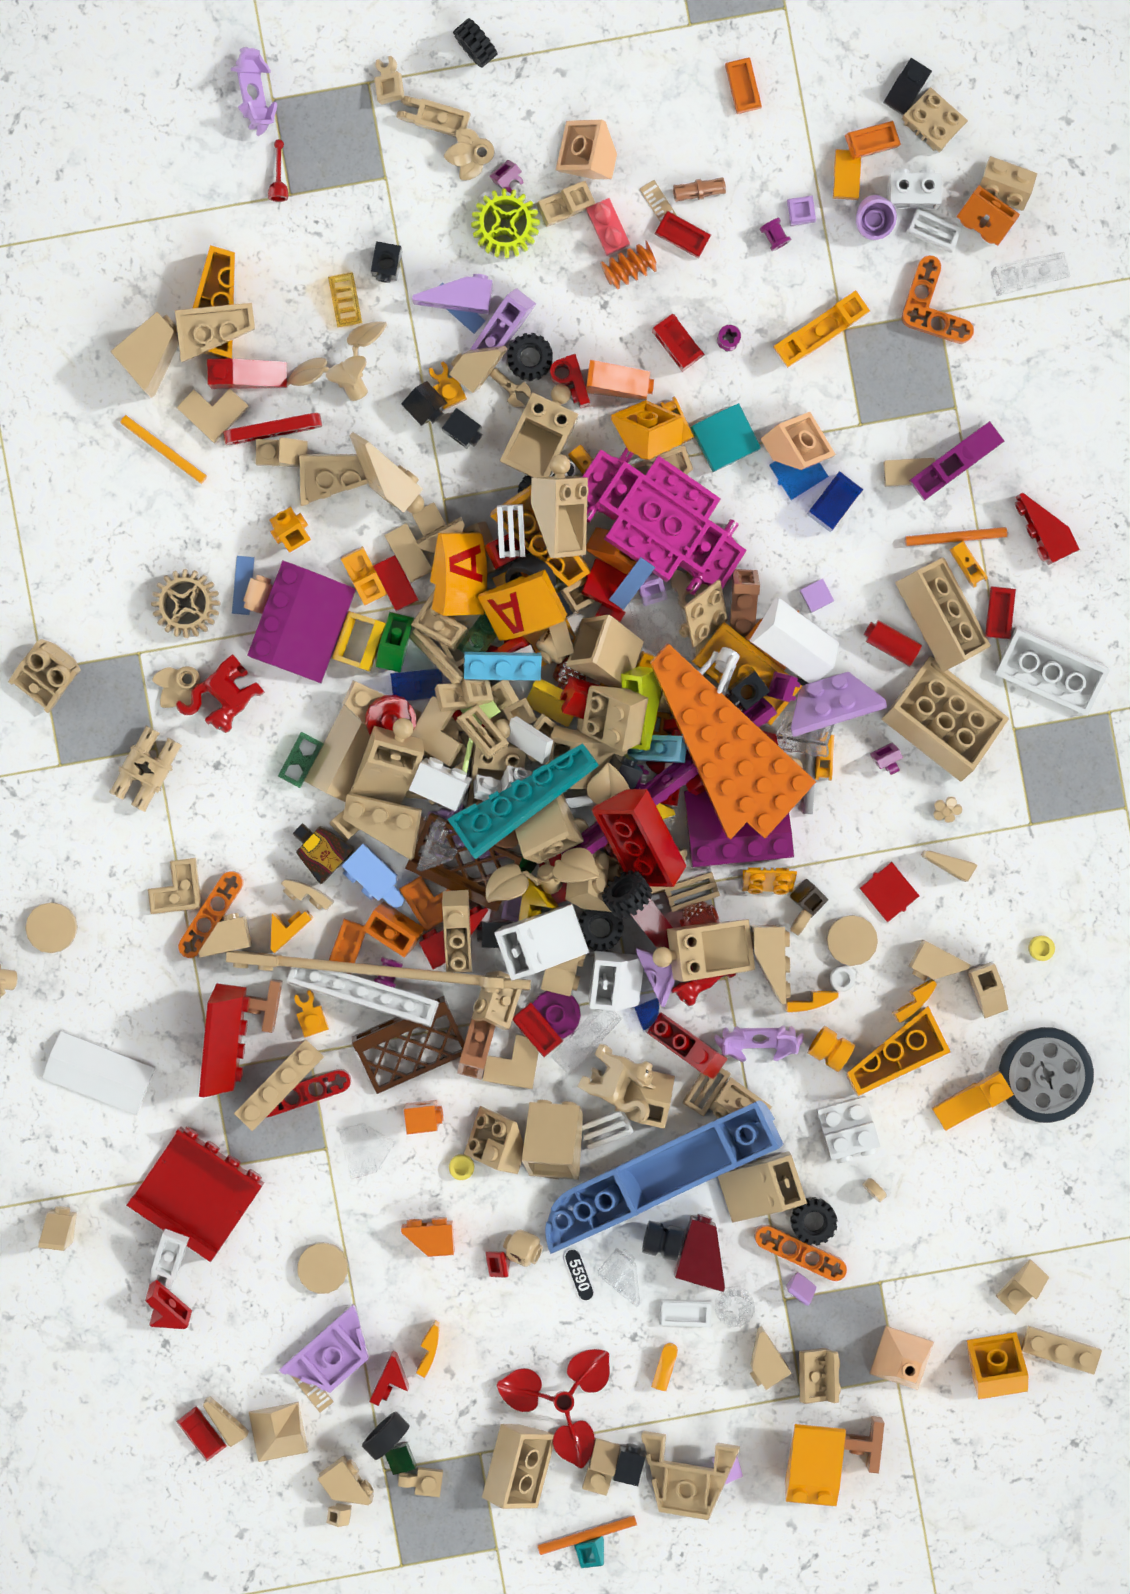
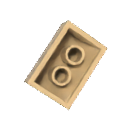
M501 1424L482 1498L502 1509L538 1508L554 1447V1433L520 1424Z

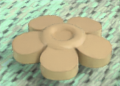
M948 797L946 803L943 800H937L934 804L936 811L933 815L936 820L944 819L945 822L950 823L955 820V815L962 813V806L957 804L955 797Z

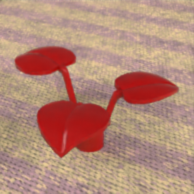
M591 1349L575 1355L568 1364L567 1375L576 1382L569 1392L559 1391L555 1396L539 1392L542 1387V1381L538 1374L531 1369L522 1368L515 1370L497 1382L498 1391L503 1400L513 1409L520 1412L533 1411L538 1405V1397L552 1401L559 1412L565 1413L568 1426H561L556 1430L553 1437V1446L556 1453L562 1459L574 1464L578 1468H583L592 1455L595 1437L593 1429L586 1421L580 1420L572 1424L569 1412L573 1409L575 1403L572 1395L579 1385L583 1391L588 1393L598 1392L605 1387L610 1375L609 1352Z

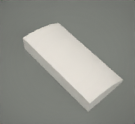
M1016 626L995 675L1088 716L1110 669Z

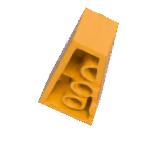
M210 245L192 309L234 305L235 252ZM233 340L203 354L220 359H232Z
M531 485L502 504H523L526 549L544 561L553 570V573L568 587L590 573V569L581 555L550 558L531 505ZM496 508L490 512V517L498 523ZM513 510L514 538L519 541L518 510ZM502 511L503 528L509 533L508 511Z
M929 1006L925 1007L846 1073L856 1096H860L951 1052Z

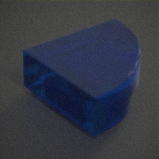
M657 997L634 1006L643 1031L652 1026L658 1017L659 1001Z

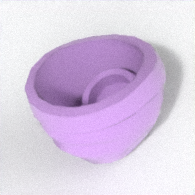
M879 195L866 197L860 203L856 215V225L859 233L870 240L885 238L892 232L897 220L895 206L891 201Z

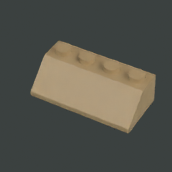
M944 557L895 582L900 595L904 598L913 619L920 628L923 638L928 643L935 661L940 666L942 672L968 660L991 646Z

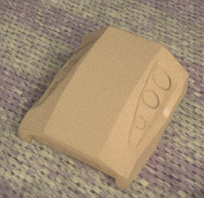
M40 639L18 665L8 682L19 687L43 706L45 712L49 713L81 669L76 660L59 646Z

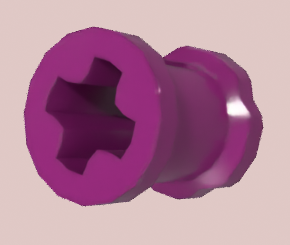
M780 218L771 220L759 229L761 233H765L769 240L772 252L785 246L792 240L790 236H786L782 229Z
M734 325L722 327L717 337L718 346L725 351L735 350L741 339L740 330ZM726 333H729L730 336H735L732 343H729L728 340H723Z
M385 957L381 958L382 966L400 968L403 966L398 961ZM378 976L374 978L376 983L393 988L396 987L394 983L396 977Z

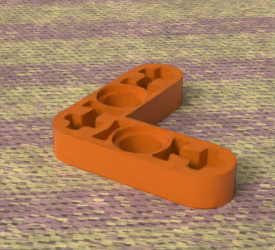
M925 256L917 266L902 312V322L908 328L957 344H964L974 334L971 322L929 308L941 272V262L935 256ZM928 262H932V267L936 269L928 277V280L933 281L932 284L927 280H922L926 273V268L923 265H927ZM919 285H923L928 289V296L924 299H920L915 295V288ZM916 310L917 316L922 318L926 316V313L930 314L926 321V327L921 325L924 320L916 319L915 322H911V317L907 313ZM935 317L942 318L945 323L944 328L940 331L934 330L931 327V320ZM950 321L954 322L953 328L959 329L961 325L965 326V331L968 332V335L960 338L957 331L951 330L949 334L945 332L950 326Z

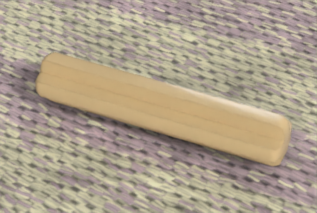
M414 629L410 639L452 684H459L464 677L463 672L427 635Z

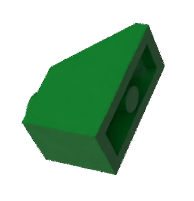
M389 612L379 644L376 667L401 672L414 617Z

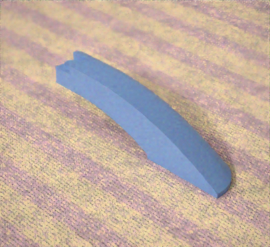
M760 1100L569 1189L555 1201L546 1222L545 1235L550 1254L637 1216L687 1190L779 1149L784 1144L773 1123L775 1118L765 1103Z

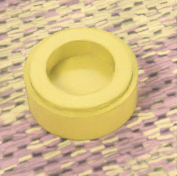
M1039 935L1029 942L1028 951L1034 959L1046 961L1054 955L1055 945L1049 937Z
M458 1154L451 1159L449 1172L457 1180H466L474 1172V1162L471 1157L465 1154Z

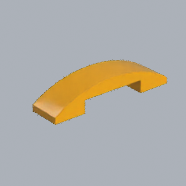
M855 290L828 311L774 345L773 348L788 368L839 335L868 314L870 310Z

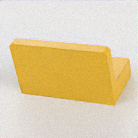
M543 679L535 680L526 698L533 710L566 727H569L574 716L562 713L561 707L565 702L560 700L562 689Z

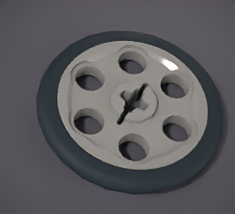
M1040 1027L1028 1030L1017 1036L1003 1053L999 1065V1072H1001L1014 1094L1006 1099L1007 1104L1024 1118L1039 1123H1053L1075 1114L1085 1104L1094 1083V1068L1085 1046L1070 1033L1053 1027ZM1048 1043H1054L1057 1048L1056 1054L1052 1057H1046L1043 1053V1048ZM1025 1052H1030L1033 1055V1062L1029 1066H1023L1020 1063V1056ZM1067 1059H1073L1076 1062V1069L1072 1073H1066L1063 1069V1063ZM1043 1067L1049 1072L1052 1071V1075L1049 1076L1050 1085L1045 1079H1040V1076L1043 1074ZM1020 1077H1026L1029 1080V1087L1025 1091H1019L1016 1088V1081ZM1063 1084H1070L1073 1089L1071 1096L1063 1098L1059 1094V1089ZM1040 1093H1046L1049 1097V1102L1044 1107H1039L1036 1104V1096Z

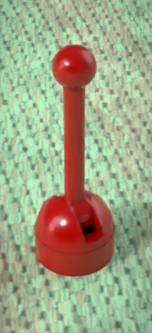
M277 139L274 142V147L276 148V182L269 186L268 199L275 202H284L288 200V188L281 182V149L284 147V142L281 139Z

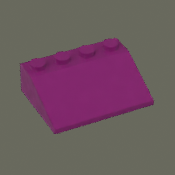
M282 560L247 656L322 684L356 588Z
M684 791L691 867L794 857L789 813L766 838H763L746 822L730 840L723 831L707 792L704 791L696 796L689 791Z

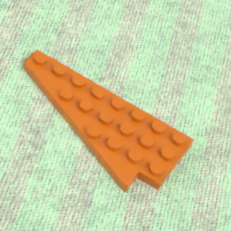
M667 643L652 659L650 664L726 837L731 840L747 822L757 833L766 838L811 789L816 781L722 693L718 694L717 688Z

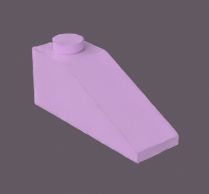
M473 274V277L467 276L414 294L412 301L414 305L489 315L493 283L492 280L488 279L487 275Z
M517 288L507 294L470 350L506 346L531 313L536 303Z

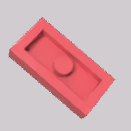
M610 198L586 208L607 256L630 246V242Z

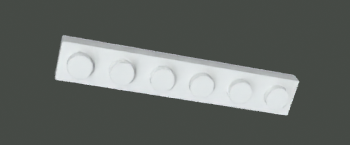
M292 967L287 980L289 984L428 1027L432 1025L439 1004L438 1001L344 972Z

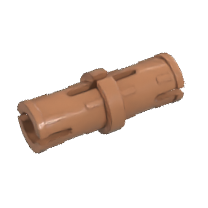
M723 177L704 181L696 179L692 183L673 185L674 199L676 202L694 198L702 200L707 196L726 194L725 180Z

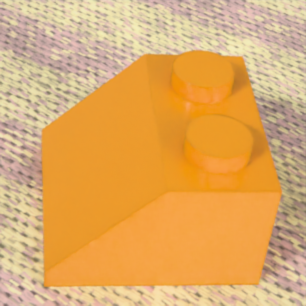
M647 400L611 415V420L628 451L638 455L641 459H652L682 444L683 416Z
M1017 1332L967 1340L972 1378L978 1400L1028 1392L1029 1375Z

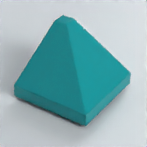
M603 1536L574 1545L581 1569L604 1565Z

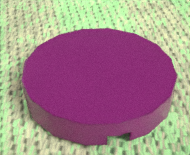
M545 991L533 1002V1005L562 1039L571 1035L579 1025L581 1018L580 1006L574 996Z

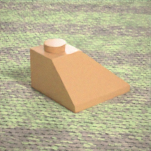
M602 119L566 121L556 171L590 179H612L617 152L606 122Z
M811 412L778 424L760 438L773 461L799 470L808 468L836 455Z

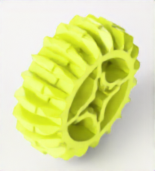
M502 189V196H498L494 190L492 191V200L486 195L483 196L486 205L482 203L476 204V208L481 212L472 213V217L479 220L471 222V227L478 229L473 232L474 238L482 237L478 241L479 247L488 244L485 252L488 254L494 248V255L497 258L500 256V251H504L506 259L509 258V251H513L515 257L519 256V247L524 252L528 251L525 242L532 245L535 243V240L530 235L536 236L539 234V230L534 228V226L540 225V220L533 218L538 215L537 209L529 210L533 206L531 200L524 204L525 194H521L517 199L516 190L511 191V196H507L506 189ZM511 205L518 209L504 212L498 206ZM491 211L496 223L491 227L492 230L487 233L484 223ZM524 214L527 225L525 231L520 236L515 228V224ZM500 218L502 220L506 219V221L509 219L510 228H505V226L501 228ZM506 235L514 241L504 243L493 238Z

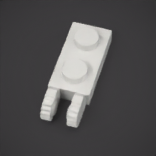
M168 1229L164 1230L151 1269L152 1275L149 1284L163 1276L167 1278L164 1286L170 1291L178 1274L189 1237Z

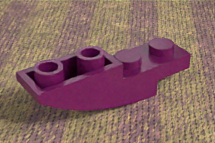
M989 421L910 479L909 482L923 501H925L1005 441Z

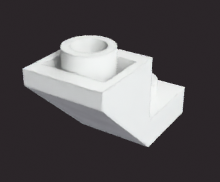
M507 766L501 780L476 775L473 781L474 798L485 801L494 792L498 791L500 793L511 787L512 782L518 779L521 781L532 775V771Z

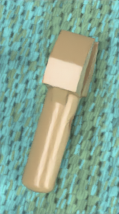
M497 368L493 369L490 376L509 392L507 402L512 407L524 408L525 405L517 400L515 392L524 393L530 399V387L525 382L521 385H515Z

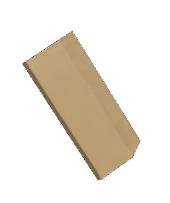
M344 705L305 782L346 802L347 794L351 793V788L370 735L365 724Z

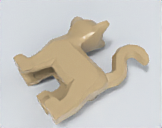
M599 1044L595 1055L606 1064L607 1069L602 1076V1071L593 1067L591 1070L592 1081L590 1082V1078L582 1076L577 1087L590 1095L601 1097L603 1100L614 1105L619 1111L628 1113L639 1109L640 1116L638 1121L645 1122L650 1112L648 1104L643 1099H633L629 1102H625L623 1099L631 1080L639 1087L655 1089V1086L651 1083L653 1079L651 1071L653 1065L648 1061L636 1064L629 1058L613 1055L611 1048L605 1044Z

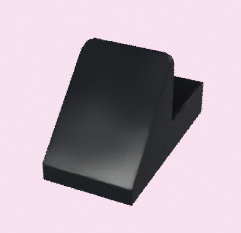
M910 58L883 103L904 115L929 78L932 70Z

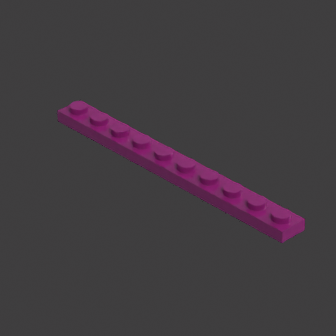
M764 697L749 709L741 711L757 727L767 723L777 714L774 707ZM689 751L686 753L685 763L671 764L640 788L648 789L655 805L666 800L681 786L686 785L689 780L698 774ZM596 821L581 833L584 842L570 849L585 848L591 854H594L597 850L606 846L608 840Z

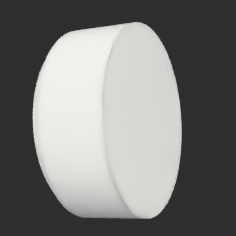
M838 966L831 971L829 982L835 990L846 992L854 986L855 975L851 969L845 966Z

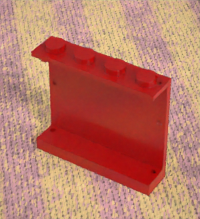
M186 1126L184 1129L180 1127L126 1206L163 1231L168 1229L189 1237L187 1247L211 1262L264 1185V1182L261 1181V1175L254 1170L249 1169L247 1171L239 1166L241 1162L231 1155L226 1157L218 1152L220 1148L211 1141L205 1143L199 1139V1134L192 1128Z

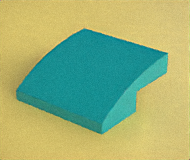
M739 403L690 427L712 472L731 465L737 460L761 449Z

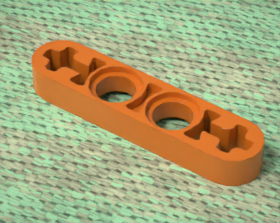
M229 871L221 876L181 938L178 949L184 957L193 958L199 955V951L217 923L223 919V916L236 899L244 885L243 877L238 872ZM235 876L237 878L235 882L238 886L237 888H230L228 894H231L232 897L229 899L224 893L218 892V889L225 890L228 885L225 881L226 878ZM219 896L224 899L225 906L221 911H216L212 908L211 901L214 897ZM201 918L210 920L211 928L208 932H201L198 929L197 923ZM193 930L197 935L204 937V940L202 942L200 938L197 939L194 944L197 950H192L188 953L185 951L187 946L184 943L185 941L191 942L195 935L190 934Z
M761 1225L755 1231L754 1236L758 1246L832 1281H840L847 1273V1267L841 1258L816 1246L808 1245L806 1242H802L798 1238L771 1225ZM768 1230L771 1231V1237L778 1240V1235L783 1237L778 1241L777 1249H774L775 1243L770 1240L762 1243L763 1239L760 1234H765ZM793 1241L796 1244L795 1252L785 1254L782 1251L784 1242ZM811 1251L819 1254V1261L815 1265H809L805 1262L806 1254ZM825 1256L828 1257L826 1260L828 1264L834 1266L836 1263H839L840 1273L835 1272L834 1275H831V1270L823 1265Z

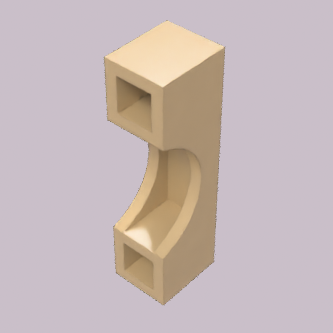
M305 1039L234 1114L253 1131L324 1056Z

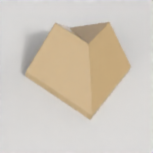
M299 1402L249 1411L258 1462L308 1453Z

